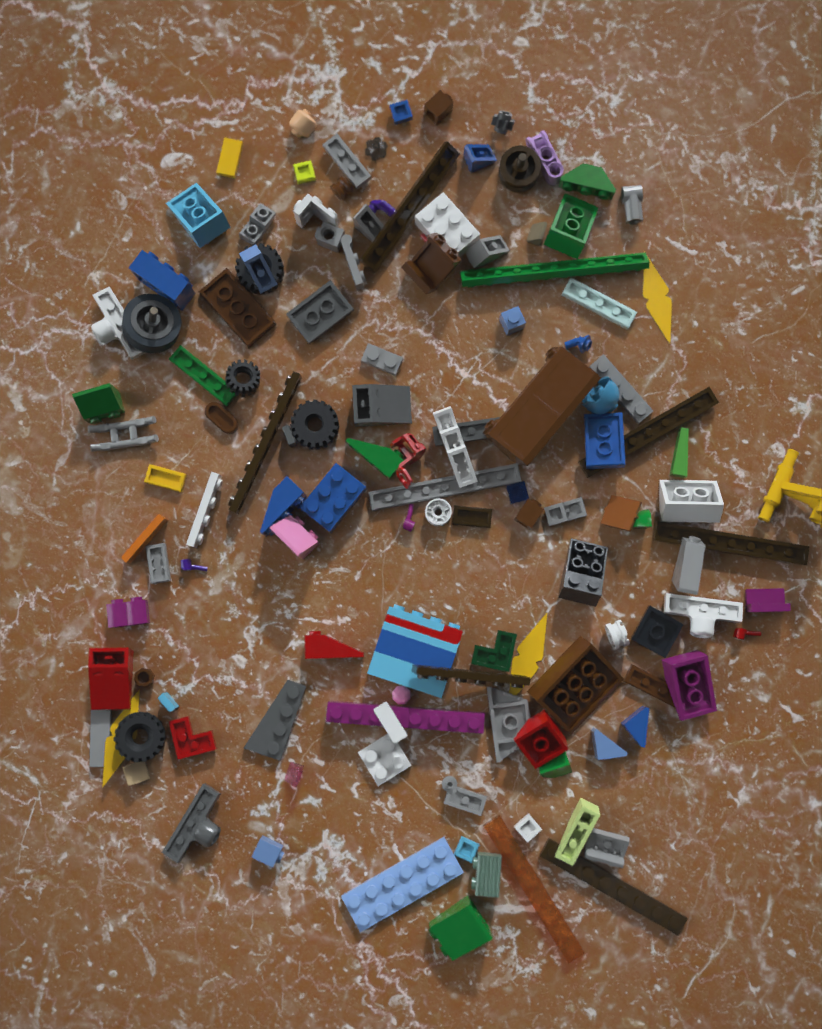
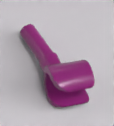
M409 504L408 513L403 523V528L409 532L412 531L415 522L410 520L414 504Z

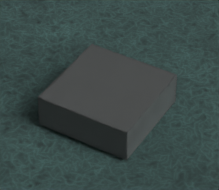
M289 425L282 427L291 448L297 446L291 427Z

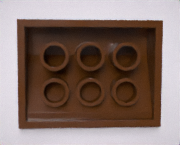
M579 636L527 692L572 735L624 678L590 642Z

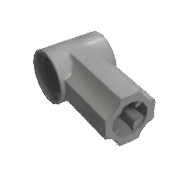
M641 185L623 186L621 188V201L625 207L626 223L630 225L643 221L641 204L643 189Z

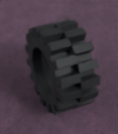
M240 359L237 360V363L234 361L231 366H228L226 386L230 388L231 393L235 392L236 396H239L240 393L242 397H245V394L250 396L252 391L253 393L256 392L260 384V370L258 371L257 365L253 366L254 363L251 361L248 364L245 359L244 363H241ZM238 373H247L250 376V381L246 384H241L237 382L235 377Z

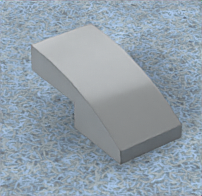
M582 497L544 508L549 526L587 516Z

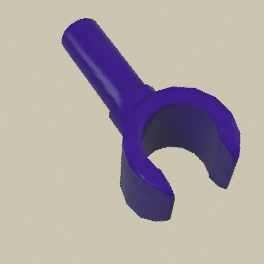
M191 559L181 560V568L183 570L207 572L208 567L191 565Z

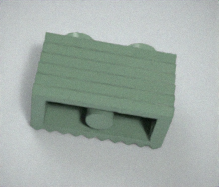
M477 852V857H473L472 869H476L475 877L471 879V889L474 890L475 896L499 897L502 861L500 853Z

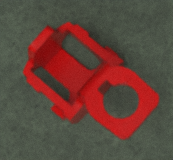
M411 433L400 436L390 444L391 448L397 446L406 458L399 464L396 470L399 481L406 489L410 488L413 480L404 468L421 459L426 451V447L419 443ZM405 441L414 453H410L403 444Z

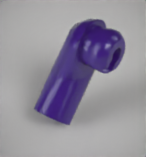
M372 200L369 202V207L374 214L377 210H382L391 217L396 210L385 200Z

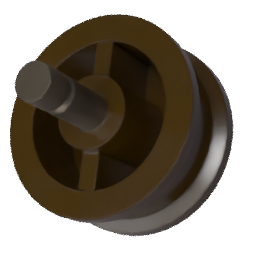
M519 145L509 148L500 160L498 170L500 182L505 188L513 192L530 190L536 184L540 174V158L533 149L527 146Z

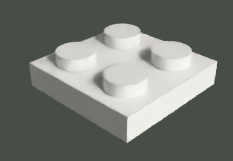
M388 733L358 751L378 786L412 766L399 743L394 744Z

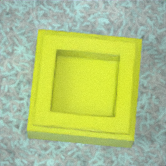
M311 160L293 165L298 184L316 180Z

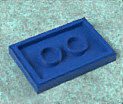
M623 412L600 415L584 414L586 469L625 468Z

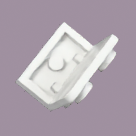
M307 194L302 201H297L293 208L296 224L301 228L304 227L313 215H316L323 222L339 228L337 213L331 208L327 209L324 207L322 201L316 196L312 197Z

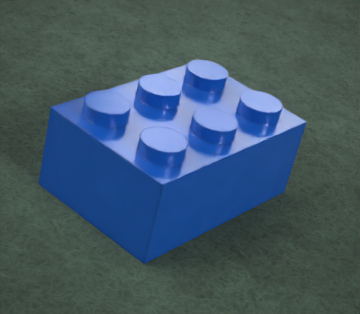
M141 250L129 266L130 271L137 280L157 294L169 299L178 309L183 311L196 294L189 279L182 273L178 275L174 272V268L168 263L162 264L158 260L159 258L152 252L146 253Z
M335 463L299 508L328 532L332 533L367 488L340 465Z

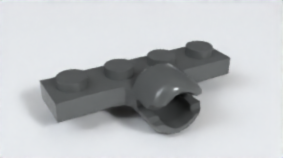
M206 783L202 784L162 851L164 855L176 863H180L193 841H197L206 848L211 847L216 842L221 829L210 821L208 817L221 795L220 792Z

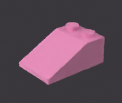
M290 515L270 527L302 559L319 544L317 541L319 537L311 529L307 531L303 527L305 523L298 516L293 518Z

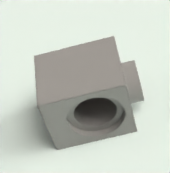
M323 222L322 226L318 227L315 233L317 245L339 253L342 245L341 237L345 235V232L341 228ZM327 234L334 236L330 240L324 238Z

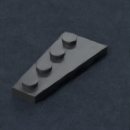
M287 680L244 746V749L279 761L281 760L306 685Z

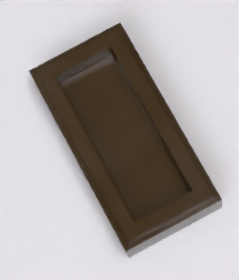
M454 505L452 525L491 528L492 509Z

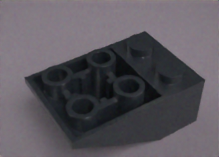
M571 538L558 598L596 607L602 596L608 547Z

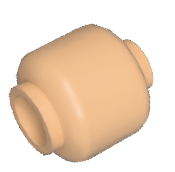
M306 109L303 111L297 110L289 122V125L293 128L291 132L298 138H301V136L308 138L317 126L316 117Z

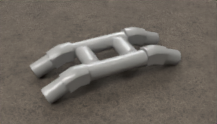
M155 416L88 426V433L110 432L111 442L90 444L91 452L111 451L158 442V435L138 438L136 428L156 423ZM129 428L130 440L119 441L118 430Z

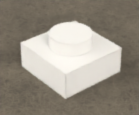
M529 813L514 825L515 829L527 843L542 830Z

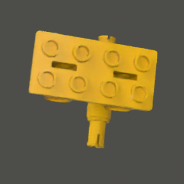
M788 449L783 462L776 468L777 472L767 495L763 498L764 505L758 519L769 523L775 508L780 506L785 495L812 508L809 520L819 524L822 528V489L790 483L794 474L793 466L799 452Z

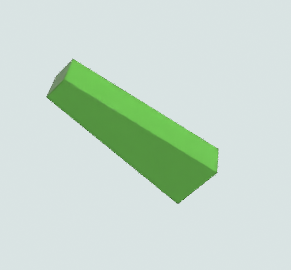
M681 427L678 429L670 475L686 478L688 475L689 429Z

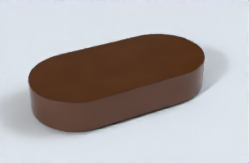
M211 402L206 406V417L222 432L232 434L237 431L239 426L238 420L220 403Z

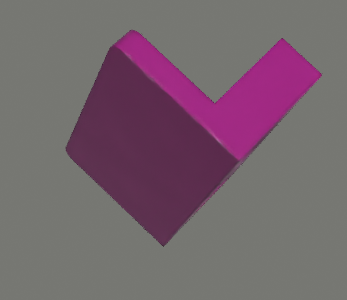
M783 588L745 590L746 612L791 611L790 603H785V591Z

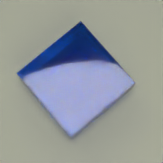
M525 481L506 486L511 505L529 499Z

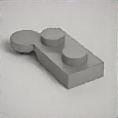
M446 776L442 780V787L447 791L444 804L479 816L482 815L487 796L458 787L457 780L453 776Z

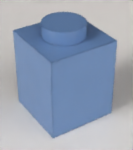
M519 306L502 312L499 318L506 336L524 329L526 325Z
M262 835L252 858L273 867L276 862L280 863L285 853L281 851L284 845Z

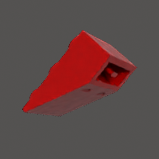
M129 647L89 648L88 674L91 710L131 709L134 651Z

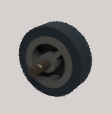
M142 294L133 298L126 305L122 318V331L126 340L134 348L145 353H160L171 348L177 341L181 328V316L177 307L169 299L158 294Z

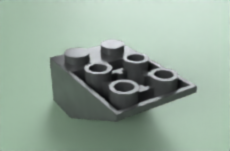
M352 385L355 427L412 424L410 386Z

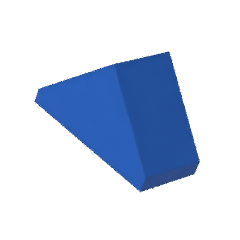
M467 144L464 146L463 158L471 173L497 161L489 144Z
M641 706L621 722L632 739L641 747L646 746L649 708Z

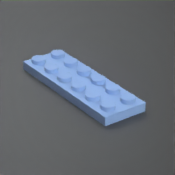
M442 837L341 895V898L357 928L362 932L464 872L445 837Z

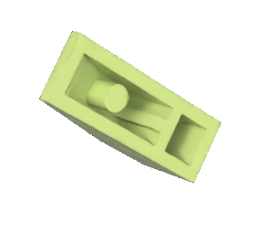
M580 798L557 849L556 858L572 866L574 865L600 817L598 806Z

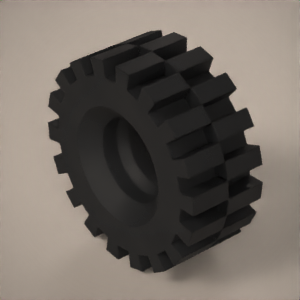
M259 243L257 247L277 282V285L274 286L277 289L279 287L278 283L282 282V276H284L282 259L278 252L272 249L270 245L267 244L265 247L263 243ZM241 256L236 258L237 266H235V270L240 283L245 286L246 290H251L252 293L257 294L260 291ZM270 288V289H268V290H266V291H268V293H270V292H272V290H271L272 288Z
M315 399L312 402L307 400L305 404L298 405L299 408L293 411L294 415L291 416L290 426L295 439L302 446L318 450L321 447H327L330 442L333 443L335 436L337 437L339 420L335 410L329 404L327 405L322 400L321 402ZM313 417H317L322 421L321 429L316 432L309 430L307 426L308 421Z
M148 712L132 713L118 724L114 737L115 747L126 760L137 763L145 762L155 757L162 749L166 737L165 728H163L162 722L155 715ZM144 729L147 732L148 739L144 744H136L133 741L132 735L135 730Z

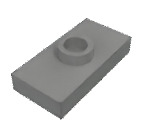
M166 543L146 546L151 584L171 581Z

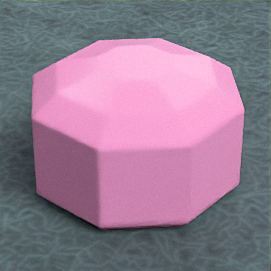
M397 686L392 691L393 700L397 704H406L410 700V690L406 686Z

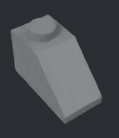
M501 235L479 239L465 253L470 264L477 268L489 264L510 250Z

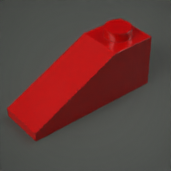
M309 631V635H305V659L364 657V652L328 635H321V631Z

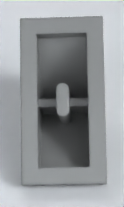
M367 204L353 217L354 227L371 242L374 241L384 227Z

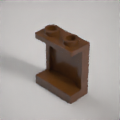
M437 232L429 234L427 236L428 240L416 255L401 267L426 295L435 292L462 261L458 256V252L446 243L445 238Z

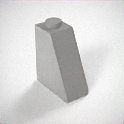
M689 536V539L683 537L672 577V583L677 591L693 595L698 594L705 545L698 537Z

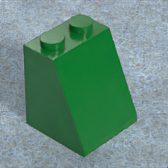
M469 895L429 922L430 929L428 931L434 940L438 939L442 945L440 950L445 957L449 956L452 961L493 939L489 925Z

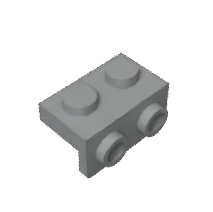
M593 828L584 846L585 858L593 862H601L612 867L623 868L624 856L630 843L629 837Z

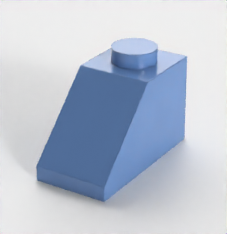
M256 244L239 253L260 293L277 285Z

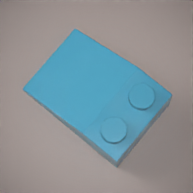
M197 183L166 203L200 248L230 228L223 211Z

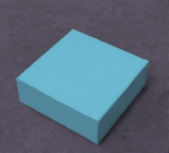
M168 692L162 693L158 697V700L169 712H173L180 707Z
M461 836L454 855L472 863L480 844Z

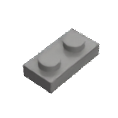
M368 343L361 362L396 376L403 357Z

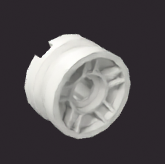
M437 498L431 500L426 505L425 517L431 525L442 526L450 520L452 510L446 500ZM441 509L442 514L440 516L435 515V510Z
M621 620L615 621L614 624L608 623L605 625V631L613 650L619 649L622 645L624 647L630 645L625 626L620 625L622 623Z

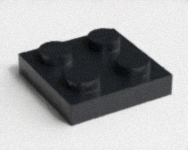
M648 605L630 639L657 655L666 658L684 624Z

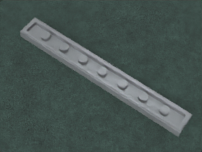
M516 463L474 471L478 482L459 488L454 475L412 483L408 489L402 485L368 492L371 509L376 511L521 483L519 467Z

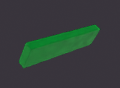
M180 345L170 356L169 360L226 407L235 399V392H230V388L226 386V381L183 346Z

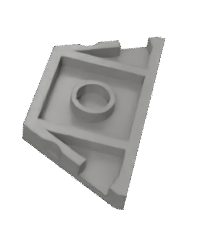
M487 686L496 762H501L502 759L519 749L514 742V738L530 718L527 699Z

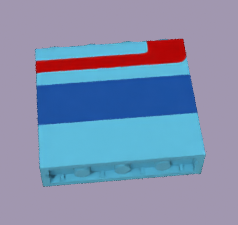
M396 604L393 607L389 606L367 674L442 698L447 681L436 680V676H429V679L417 678V674L412 673V664L451 668L463 631L459 630V625L449 622L447 626L441 624V619L431 616L429 620L423 618V613L412 610V613L404 611L405 607Z

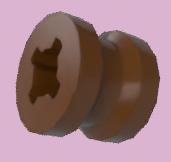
M342 176L336 184L330 186L332 192L341 201L345 199L348 193L354 191L351 184Z

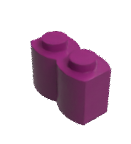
M132 597L129 602H123V599L111 600V604H106L108 628L150 623L148 600H143L142 597Z

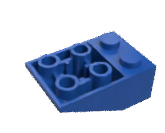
M288 476L273 489L260 533L266 537L275 534L270 529L272 525L290 515L292 516L291 512L296 507L299 509L307 497Z

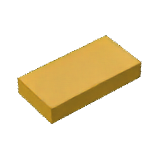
M224 137L216 171L217 175L236 178L243 141Z
M149 464L144 483L182 493L187 474Z

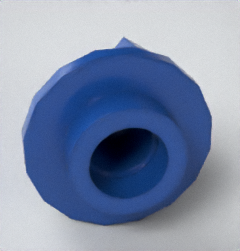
M590 335L580 336L579 338L564 342L566 349L578 345L581 353L589 351L592 346Z

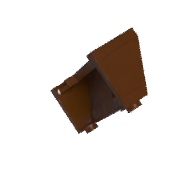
M563 347L550 348L545 354L547 357L544 366L503 415L494 421L490 420L485 425V430L482 434L514 463L528 466L601 379L595 371Z

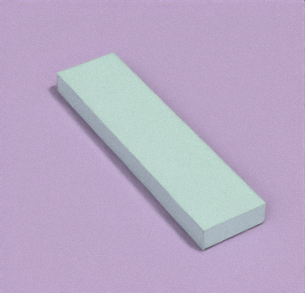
M573 278L569 279L561 294L627 330L637 313Z

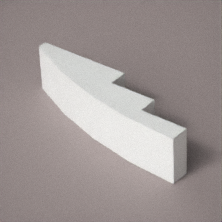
M451 406L433 412L459 488L478 482Z

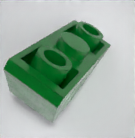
M585 163L561 176L558 187L564 191H576L584 196L594 195L602 200H612L616 192V188L602 167Z

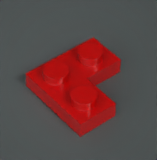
M189 716L169 721L177 759L217 749L213 730L194 735Z

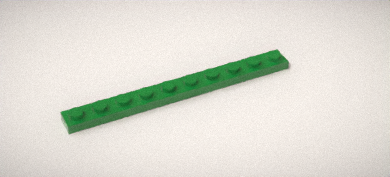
M645 252L460 271L462 287L472 288L480 285L491 286L500 283L511 284L512 282L520 281L530 282L531 280H549L550 278H567L590 274L602 275L610 272L622 273L630 270L641 271L649 269L650 261Z

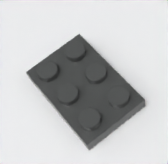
M330 280L286 313V316L310 345L351 314L354 309Z

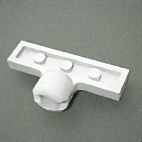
M110 286L93 294L94 300L105 316L102 320L91 326L96 340L101 345H105L115 339L119 340L131 360L145 354V352L134 348L126 340L122 331L124 309Z
M666 593L664 595L663 613L689 617L691 620L690 634L698 638H710L714 635V622L716 620L734 623L742 622L743 603Z

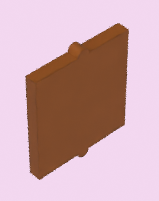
M611 495L607 507L604 508L605 512L600 524L631 532L635 520L638 519L637 515L642 502Z

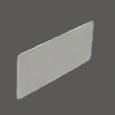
M387 702L374 709L375 714L394 744L407 736Z

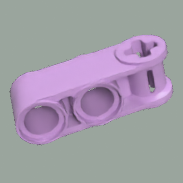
M542 130L540 134L532 138L527 137L526 145L538 154L541 161V172L546 182L550 185L559 184L564 168L546 132ZM548 156L550 159L545 160L542 157ZM551 172H556L559 175L554 176Z

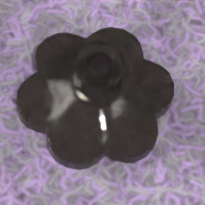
M379 137L368 140L366 142L365 154L371 156V159L374 161L384 158L388 147L387 143L383 142Z

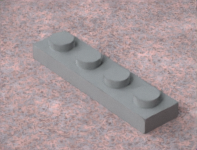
M604 354L589 366L601 378L608 376L614 381L620 391L618 402L637 424L653 412L651 407Z

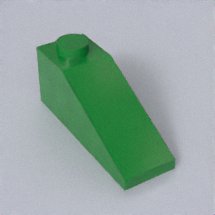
M351 438L346 439L347 445L389 480L395 475L399 464L404 461L402 459L404 456L396 449L393 451L387 447Z

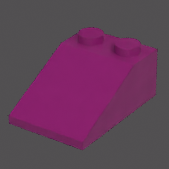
M695 650L662 659L665 680L679 720L683 721L717 711L708 655Z

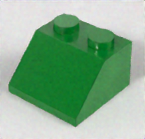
M110 383L72 394L83 419L88 423L97 424L102 422L104 418H117L121 413L125 412L119 390Z

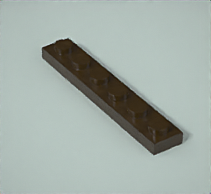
M412 664V673L417 674V678L429 679V676H436V680L441 681L455 678L456 682L467 683L468 679L474 680L475 684L486 685V681L493 682L495 686H504L505 683L511 684V687L523 688V685L530 686L531 678L524 675Z

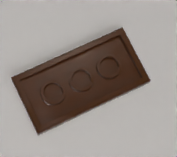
M228 268L223 270L199 291V294L248 348L276 325L273 318Z

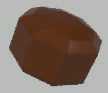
M141 668L135 673L134 681L140 687H148L154 682L155 675L151 669Z

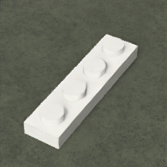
M211 472L186 543V545L194 548L202 544L204 539L203 529L209 524L210 516L208 515L210 509L215 507L217 498H215L217 490L220 491L223 484L222 476L217 473Z

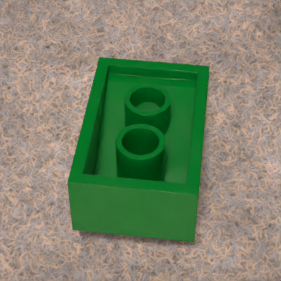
M564 193L543 245L578 259L586 244L599 207Z

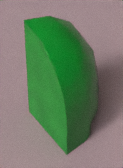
M640 510L637 515L638 519L635 520L632 529L652 527L650 510Z
M566 752L539 767L540 775L545 778H556L573 773Z

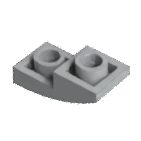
M260 203L250 215L248 223L240 231L239 237L249 244H257L273 221L276 212Z

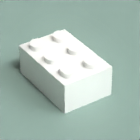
M444 192L415 215V225L426 237L436 232L441 234L445 238L446 243L458 252L459 257L480 239V233Z

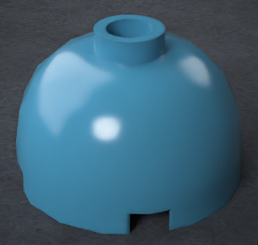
M607 376L601 378L597 382L599 385L596 388L593 387L582 400L584 403L582 405L593 414L600 415L613 412L618 406L619 388Z

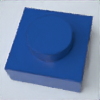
M407 100L389 105L395 125L413 120Z

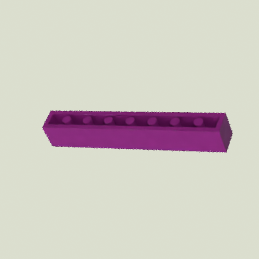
M328 701L326 722L383 726L374 712V709L381 704ZM389 705L403 728L480 734L484 732V712Z

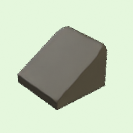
M547 222L533 224L527 237V242L539 246L544 236Z

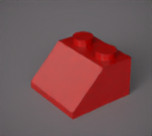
M545 709L529 718L514 738V742L535 769L569 750L565 736Z

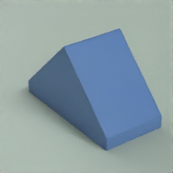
M594 727L592 728L593 748L597 760L625 757L628 754Z

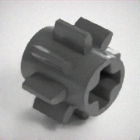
M502 110L498 114H494L491 125L495 126L494 131L501 134H507L508 130L512 131L515 120L511 119L512 114Z

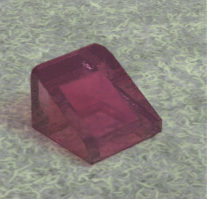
M290 762L285 781L294 787L298 786L304 766Z

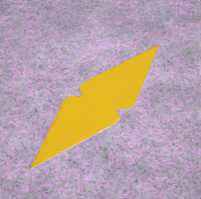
M650 261L649 269H644L643 297L649 299L646 307L670 343L672 300L666 296L669 289Z
M547 613L518 646L517 651L519 655L513 657L511 674L532 678L539 667L536 662L542 660L544 653ZM510 684L509 693L517 695L522 688H514Z
M140 689L131 699V709L121 712L110 727L112 736L107 737L105 740L102 788L125 759L115 747V730L120 721L126 716L138 712ZM137 730L132 735L133 739H136Z

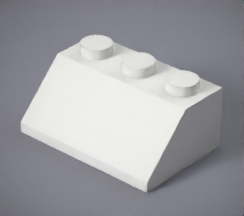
M659 481V511L662 522L720 523L724 503L717 481Z

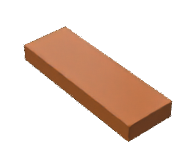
M158 514L123 554L121 559L131 564L166 524L168 519Z

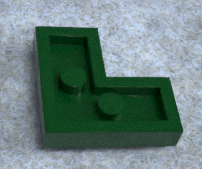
M498 630L494 649L479 645L474 646L471 664L509 672L517 634Z

